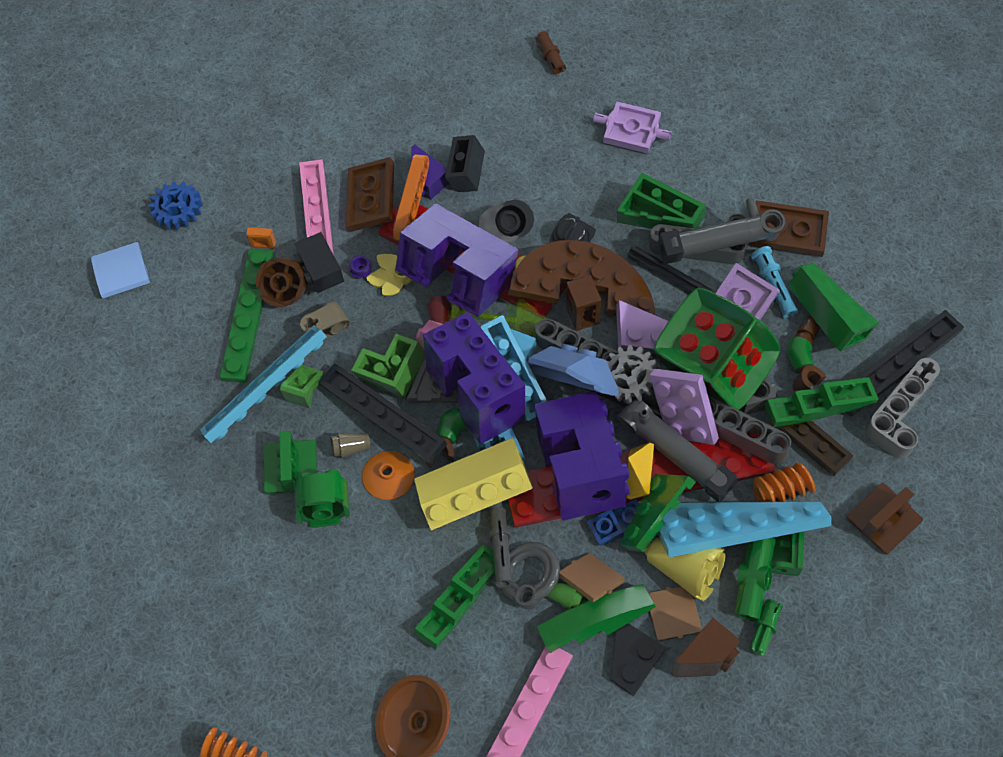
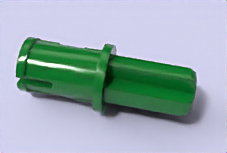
M765 600L760 620L755 621L756 630L749 647L753 654L764 656L772 634L777 632L775 626L783 605L778 603L776 606L777 601Z

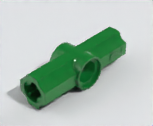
M773 537L748 543L745 563H741L737 576L739 592L734 611L736 617L750 621L760 620L765 591H769L772 583V569L770 565L775 546V539Z

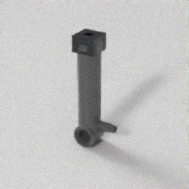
M748 198L746 204L749 218L684 232H678V229L662 232L658 239V246L664 265L681 261L682 257L760 240L766 242L774 241L784 228L785 217L780 211L775 209H769L762 215H759L754 199ZM765 223L773 224L775 229L767 227Z
M633 397L632 402L628 403L616 416L618 421L630 432L637 433L648 443H653L655 449L703 486L705 492L717 502H721L737 484V475L724 465L720 467L657 417L646 403L638 401L636 397Z

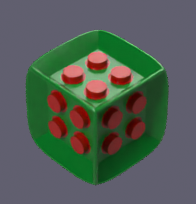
M696 288L685 298L662 330L656 341L654 352L657 358L670 371L703 375L708 396L739 410L754 395L774 366L780 353V345L769 328L746 309L712 291Z

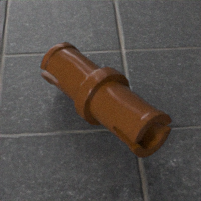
M540 32L537 34L538 37H535V40L542 50L543 59L548 61L554 75L564 72L566 65L559 55L560 50L553 44L548 32Z

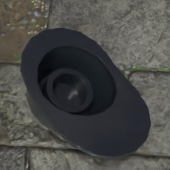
M509 200L483 212L479 218L478 227L509 243L529 233L534 223L533 211L523 201Z
M568 213L560 219L549 241L550 243L562 240L591 242L596 229L582 221L580 217H575Z

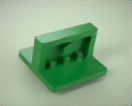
M280 431V441L264 445V492L266 494L294 492V485L299 474L317 473V444L314 439L294 441L291 431Z

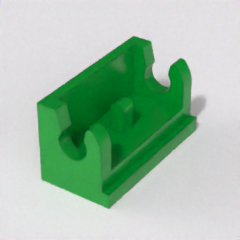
M804 531L773 537L775 539V546L770 565L772 573L799 576L803 570Z

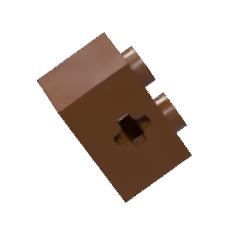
M591 275L576 277L567 282L566 308L576 331L600 324L601 298Z

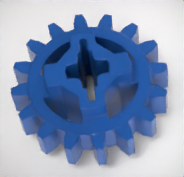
M175 181L172 182L170 187L167 184H163L164 190L156 189L157 196L150 197L152 203L149 204V208L154 221L156 220L159 226L165 224L168 230L172 225H175L177 230L180 229L181 224L189 227L188 221L196 222L195 214L201 215L202 213L200 207L203 206L198 190L195 191L192 184L187 187L184 181H182L180 186Z

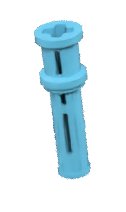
M764 246L754 251L750 257L753 262H756L760 270V278L780 290L775 300L783 314V318L795 316L798 313V309L780 276L781 267L775 263L771 255L773 252L771 247Z

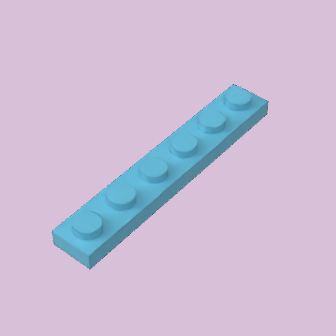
M313 325L200 429L204 437L210 443L215 439L220 440L228 432L227 428L234 422L241 421L253 404L257 405L262 402L267 395L266 392L273 386H279L291 369L294 370L300 367L305 360V356L311 351L315 352L323 345V340L327 336L321 329Z

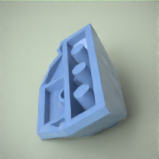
M562 344V348L550 346L529 357L528 365L533 374L614 396L619 394L607 361L596 358L597 352L581 348V352L577 353L578 347Z

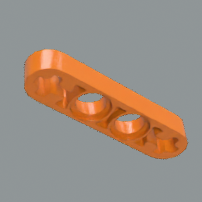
M415 154L413 156L394 224V240L399 241L400 232L415 221L429 169V157L427 155Z

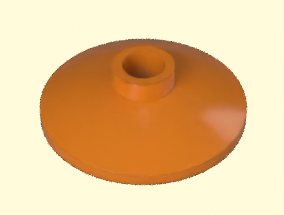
M384 451L374 455L368 460L362 472V481L365 489L372 496L382 500H393L403 496L411 488L415 477L411 461L405 455L395 451ZM385 469H391L392 473L389 475H384L383 471Z

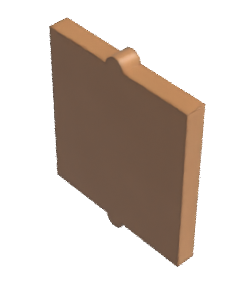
M591 553L577 561L573 560L559 574L562 580L591 602H595L606 594H611L613 589L625 581L623 576Z
M667 586L665 590L649 593L656 605L654 609L650 610L657 641L676 637L682 639L685 635L702 631L694 597L685 589Z

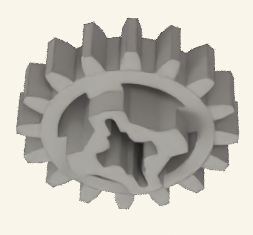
M632 345L628 346L627 351H623L619 347V354L610 353L609 356L612 360L610 362L607 361L619 390V394L615 398L621 401L625 397L628 403L632 402V397L642 401V393L648 396L651 394L648 389L650 386L653 387L650 374L658 365L655 360H652L651 353L646 352L644 354V350L640 346L636 351H634Z

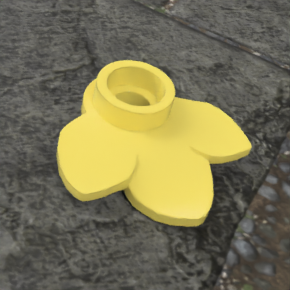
M393 254L377 255L380 269L371 273L366 278L372 286L382 288L383 296L395 295L401 291L404 285L413 281L405 275L400 276V272L395 270L397 256Z

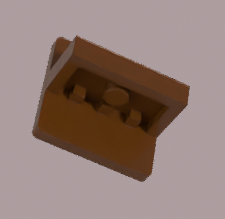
M885 483L879 484L846 516L847 520L885 555H888L923 521V518L909 504L914 493L905 487L900 493L896 494Z

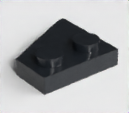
M629 623L616 630L610 680L632 696H635L665 651V647Z

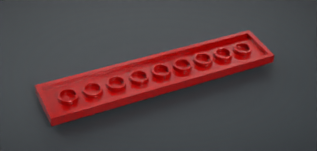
M748 434L750 438L759 437L756 434ZM721 438L714 445L689 441L720 467L724 465L737 475V481L761 477L767 473L773 474L775 471L772 463ZM654 448L651 479L655 474L689 476ZM631 450L622 451V457H620L621 463L626 462L627 467ZM553 467L527 471L534 488L508 499L515 528L561 518L552 485H555ZM696 482L691 489L686 487L682 493L704 489V487ZM644 496L634 499H637L638 502H641ZM626 498V504L633 501L634 499L630 500Z

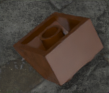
M712 618L676 659L671 674L677 678L716 676L720 670L726 673L740 653L737 647L741 640L716 619Z

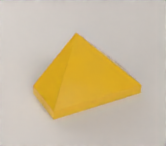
M651 442L632 448L629 454V479H627L629 495H626V498L630 500L648 495L650 492L654 444Z

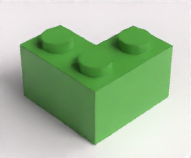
M395 334L385 356L363 348L351 371L361 382L405 398L425 359V351L418 341Z

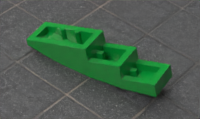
M867 377L822 383L817 389L795 391L791 397L768 399L764 406L772 427H779L848 412L876 403L879 399L870 378Z
M484 544L451 579L450 586L433 603L432 610L414 628V635L435 650L440 646L495 576L493 550Z
M644 584L604 595L595 602L587 601L537 626V629L546 648L552 653L574 639L581 644L603 630L609 635L654 609L656 605Z

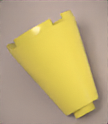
M659 536L652 540L645 549V555H647V561L701 601L706 600L712 593L713 588L708 586L712 584L714 579L719 580L725 562V553H723L724 549L722 548L668 557Z

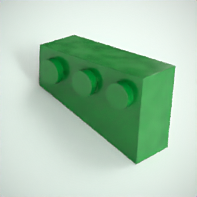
M641 173L617 210V222L652 229L660 224L698 229L705 217L706 205Z

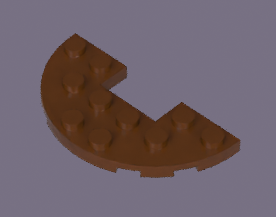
M578 240L551 242L530 252L517 266L511 278L507 294L557 304L560 284L567 285V282L576 277L591 275L597 291L605 293V314L617 316L616 304L620 300L655 315L654 302L649 288L630 263L605 247Z

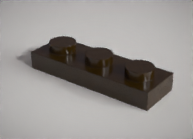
M813 421L776 427L778 430L786 433L792 442L833 476L853 457V454Z

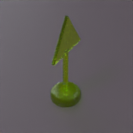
M518 297L516 317L504 316L506 322L515 323V331L529 336L536 335L535 326L540 320L548 319L537 314L536 311L538 310L521 297ZM452 303L449 321L467 311ZM483 312L476 318L493 320L501 315Z

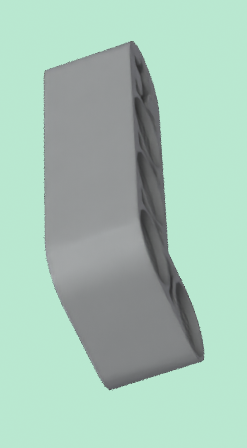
M931 358L920 359L875 412L866 428L868 438L896 458H907L918 443L916 432L902 421L937 378L940 367L935 360ZM926 373L923 380L919 378L921 374ZM906 389L911 390L914 394L907 392ZM891 407L897 408L900 412L892 410ZM876 425L882 426L885 430L878 429ZM898 440L905 442L907 446L901 445Z

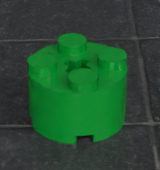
M332 469L325 473H301L297 476V482L294 485L296 520L303 524V521L310 522V527L318 528L340 524V518L345 516L347 519L349 517L348 483L341 476L340 471Z

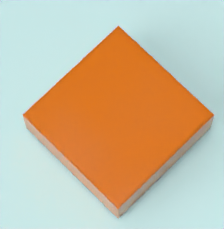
M247 228L246 235L252 248L273 249L275 247L276 240L272 229Z

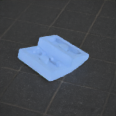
M138 242L91 257L102 299L150 283Z

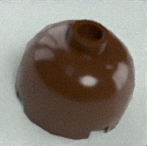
M278 257L270 259L261 265L256 274V287L259 288L262 299L271 306L286 307L292 305L302 298L307 289V281L303 274L305 270L297 261L291 258Z

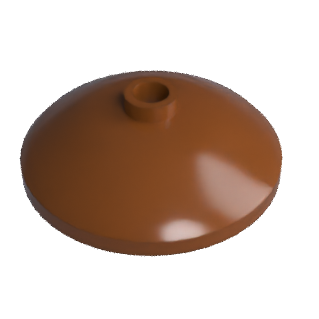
M411 675L398 680L388 689L379 704L375 720L377 742L387 757H432L438 751L448 733L451 717L449 700L441 685L429 677Z

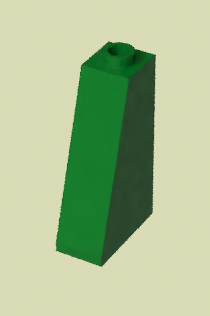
M815 263L805 266L800 265L792 273L793 278L788 284L789 288L840 352L866 340L879 324L874 317Z

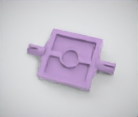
M616 102L614 110L609 116L595 113L593 118L594 123L606 125L603 143L646 154L649 153L651 144L656 138L670 141L672 131L659 129L661 112L621 102Z

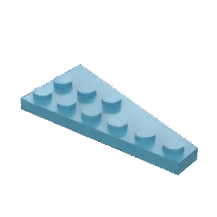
M821 502L680 503L675 510L671 509L663 517V527L657 534L668 557H675L707 549H716L831 526V515Z

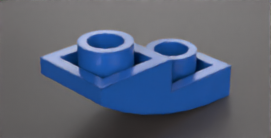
M637 499L627 503L625 507L614 511L608 510L587 521L600 546L624 537V531L630 525L636 513V507L639 504Z

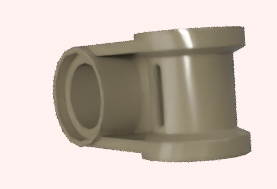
M330 302L322 308L302 317L300 327L304 335L315 325L327 336L324 339L326 340L333 335L339 334L338 331L343 328L345 330L348 329L351 322L338 302Z

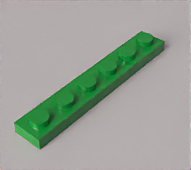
M249 249L220 373L221 381L246 383L264 303L261 297L262 294L259 288L256 287V274L261 265L274 258L273 250Z

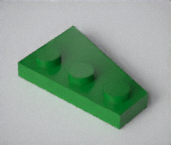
M655 474L650 482V492L637 505L636 513L630 525L625 529L620 545L627 550L644 552L663 527V517L671 509L675 510L681 503L678 497L686 487L691 489L696 481L689 476Z

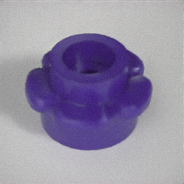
M359 255L351 260L349 271L352 272L353 277L358 279L361 277L366 278L372 273L373 264L367 257Z

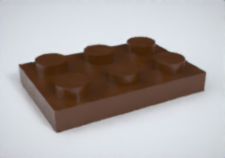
M391 157L348 168L345 227L349 232L393 221L394 161Z
M756 200L755 204L757 205L759 215H762L769 209L778 210L785 217V225L776 240L771 242L760 240L749 243V246H769L774 250L823 257L829 211ZM765 223L767 227L775 229L773 224Z

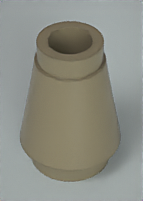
M337 433V435L331 436L334 457L340 456V458H344L365 449H370L368 433Z

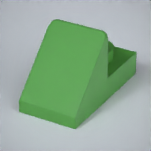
M303 365L298 367L280 387L285 400L310 408L313 391L319 385L318 382L322 379L324 372Z

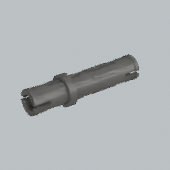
M497 507L489 511L491 524L489 540L492 542L495 585L498 588H508L513 585L508 542L511 535L510 530L507 529L506 510ZM501 553H502V559H503V567H502V562H501Z

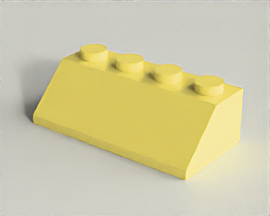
M514 438L414 479L420 504L431 530L534 488Z

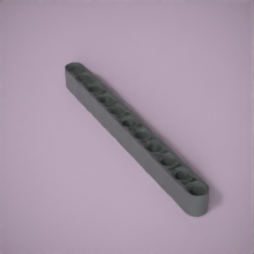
M542 319L535 326L537 344L543 350L550 346L562 348V344H572L574 347H578L577 353L581 352V348L597 352L596 358L609 362L612 360L609 356L610 353L619 354L618 351L554 320ZM650 386L648 389L651 394L648 396L642 393V400L659 408L654 388ZM708 396L719 438L775 465L782 464L787 460L791 439L786 433ZM731 422L734 426H726L723 423ZM748 434H756L759 437L750 438ZM772 446H780L783 450H775Z

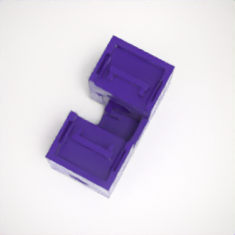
M435 203L400 232L395 270L427 287L452 265L455 267L451 293L447 295V300L472 315L479 317L509 288L518 249Z
M469 312L423 334L427 372L446 398L451 396V391L458 388L460 417L480 444L525 421V384Z
M597 391L534 404L537 436L546 467H553L555 485H552L562 521L625 507L626 495H629V486L626 480L629 479V471L626 462L621 463V447L618 441L614 442L613 436H615L614 427L611 420H606L605 416L608 415L606 403L604 400L600 401Z

